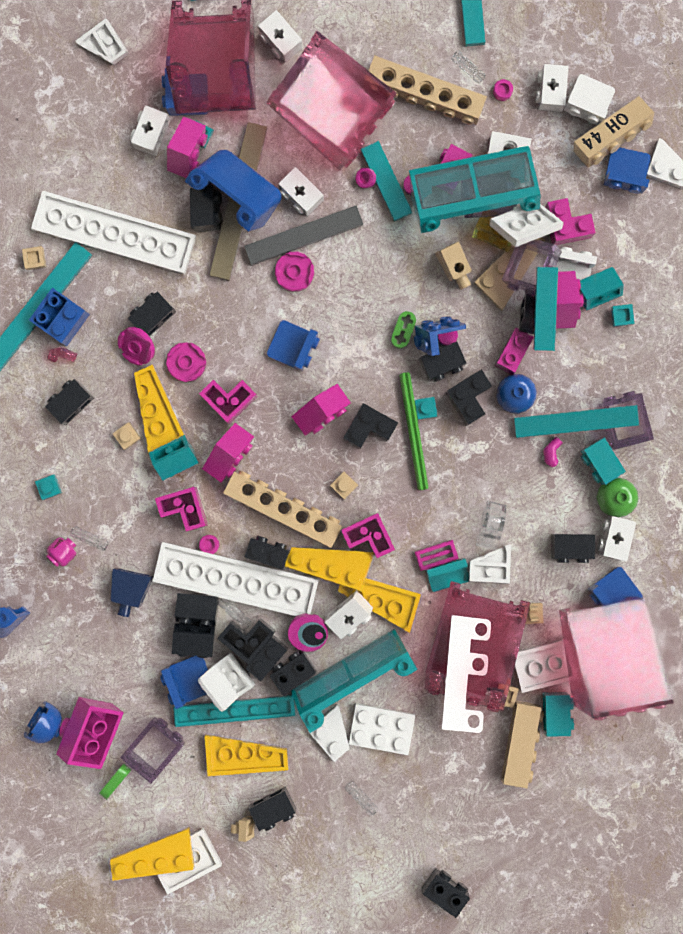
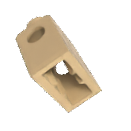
M459 242L453 243L435 253L449 281L456 280L460 290L471 285L466 275L471 272V268ZM455 265L459 267L458 272L454 269Z

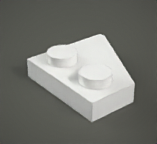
M106 18L76 40L78 45L113 65L129 54Z
M659 138L652 154L646 177L683 189V160L663 139Z
M506 545L469 562V582L510 584L511 545Z
M336 705L324 716L323 725L310 733L334 762L350 749L340 707Z

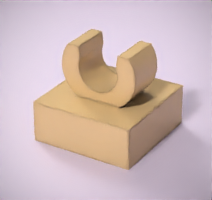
M541 602L521 603L522 624L544 623L543 604Z
M252 816L242 818L239 822H236V825L231 824V833L239 834L238 841L247 842L254 837L255 822Z

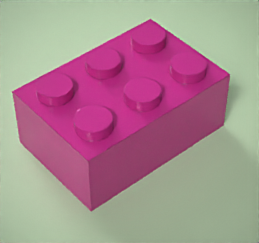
M78 697L56 755L69 765L102 769L124 712L113 703Z

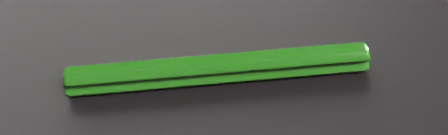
M409 372L401 373L399 377L417 488L421 491L428 489V481L411 376Z

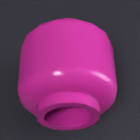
M58 537L47 547L46 557L56 567L59 565L65 567L76 556L74 549L76 545L68 537L65 540Z

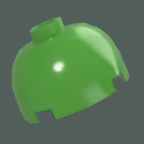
M615 478L606 485H601L596 496L601 511L608 516L624 517L633 512L639 499L638 491L634 484L623 478Z

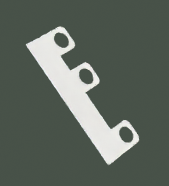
M452 615L442 729L479 733L483 729V713L481 711L465 710L468 674L484 676L487 673L488 657L485 654L470 653L471 639L486 641L490 638L491 622L487 619ZM478 623H484L487 627V633L484 636H479L475 632V627ZM475 658H481L484 661V668L481 671H476L472 667V662ZM471 715H477L480 719V723L476 728H471L468 725L467 721Z

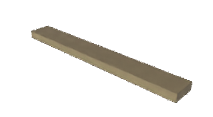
M248 122L239 159L257 172L268 128L267 126ZM231 197L228 199L210 271L211 277L230 281L243 229L236 219V214L241 205Z

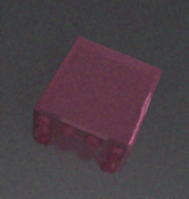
M182 0L172 1L166 70L176 114L256 110L255 38L252 0H241L242 6L237 9V6H233V14L195 16L193 8H189V12L183 10Z
M316 31L285 78L277 86L276 90L271 93L267 104L337 169L341 170L344 166L348 168L360 153V149L365 144V141H363L366 134L370 136L377 127L374 124L378 118L382 120L396 102L393 98L397 93L319 31Z
M451 581L426 668L424 689L428 690L427 692L432 695H445L452 615L487 619L491 622L490 638L486 641L471 639L470 653L485 654L488 657L487 673L484 676L468 674L466 701L471 706L478 707L481 705L487 707V710L492 712H503L531 602L520 600L519 605H514L513 601L507 604L470 594L469 589H466V592L462 591L460 583ZM484 623L476 625V634L484 636L487 633V627ZM475 658L472 662L473 669L481 671L484 668V661L481 658Z
M632 596L626 597V600H621L620 603L588 609L578 608V610L570 611V608L559 610L571 697L575 707L594 720H605L607 716L611 715L621 717L627 715V712L642 713L646 712L647 708L662 709L666 708V705L674 703L643 598Z

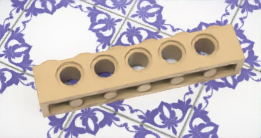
M375 55L366 76V85L374 91H385L391 97L404 98L408 103L414 105L418 103L429 111L437 110L446 117L462 119L461 121L468 125H477L487 98L485 95ZM391 76L393 80L386 82L383 80V77ZM407 82L412 87L406 89L402 87V84ZM422 89H427L430 92V94L423 95L420 91ZM446 96L449 101L442 102L439 100V97ZM465 103L467 108L461 109L457 104Z
M241 470L239 473H233L223 492L224 494L332 548L342 528L339 525L340 520L332 516L326 518L321 515L322 511L311 507V509L304 507L305 502L295 497L293 500L286 498L287 493L277 488L275 491L268 489L269 484L259 479L257 483L250 480L251 475ZM247 484H251L254 488L250 496L243 493V487ZM264 493H269L272 497L268 505H264L261 502V496ZM282 502H286L290 506V510L286 514H282L279 511V505ZM304 511L307 513L308 519L305 523L297 521L296 516L298 512ZM318 520H322L326 524V528L322 532H318L314 528V524Z

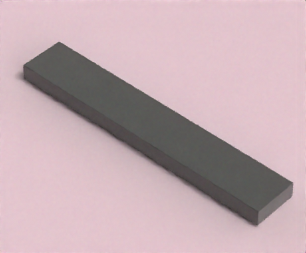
M356 205L245 245L244 247L251 266L363 226V221Z

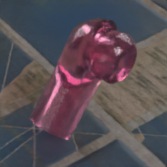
M63 347L53 348L48 351L47 359L57 362L58 357H62L75 362L78 353Z

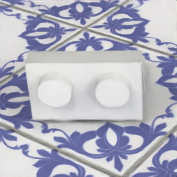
M581 74L577 78L564 111L585 119L591 124L598 125L604 121L607 115V109L615 89Z
M561 247L553 253L551 267H558V272L575 271L576 278L582 280L590 276L591 269L596 265L597 257L592 256V253L587 251L577 253L572 252L571 248Z
M232 653L222 658L198 678L201 688L221 712L226 710L238 697L255 685Z

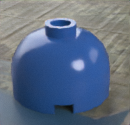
M512 374L505 377L499 383L496 398L503 410L519 414L526 412L533 406L537 390L529 377L523 374Z
M47 701L43 702V708L38 707L27 725L30 728L29 733L24 732V738L35 743H47L53 737L57 738L60 735L61 713L54 705Z

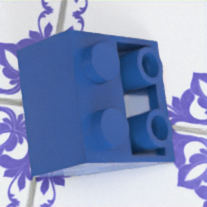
M52 287L29 321L63 345L68 346L90 314Z

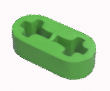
M405 311L398 318L391 338L392 345L397 349H403L409 343L416 324V317L412 312ZM409 316L412 324L409 323L407 328L404 329L402 328L404 321L401 319ZM402 331L405 332L403 339L406 340V342H402L399 345L397 344L395 336L399 337Z
M123 764L99 794L107 800L132 769Z

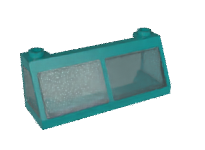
M529 146L409 170L411 198L421 233L436 230L440 226V220L516 204H520L521 209L524 211L540 209L541 194Z
M395 629L311 677L291 691L299 715L310 733L323 725V709L391 669H394L400 676H408L418 670Z

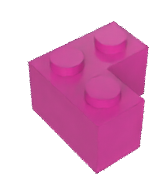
M183 116L167 146V171L187 178L189 173L199 166L197 161L200 153L199 149L206 144L208 135H206V125Z
M568 198L550 201L545 205L547 210L564 222L561 230L550 234L552 246L591 239L596 233L592 213L572 217Z
M575 271L558 272L556 329L576 328L577 320L581 317L580 307H583L584 300L583 295L579 294L581 284L580 279L576 278Z
M214 380L199 393L228 424L258 397L243 380L228 394Z
M336 384L313 397L291 417L305 436L311 432L315 435L324 428L322 426L323 423L327 425L335 419L334 416L338 418L346 413L347 410L345 408L351 402L340 386Z
M234 423L215 444L202 469L221 483L226 477L230 479L236 471L234 466L237 467L244 457L242 455H247L252 449L253 445L251 442L254 436Z
M191 487L155 498L160 518L181 513L186 531L208 526L197 487Z
M378 513L341 529L349 548L368 540L376 558L395 550Z

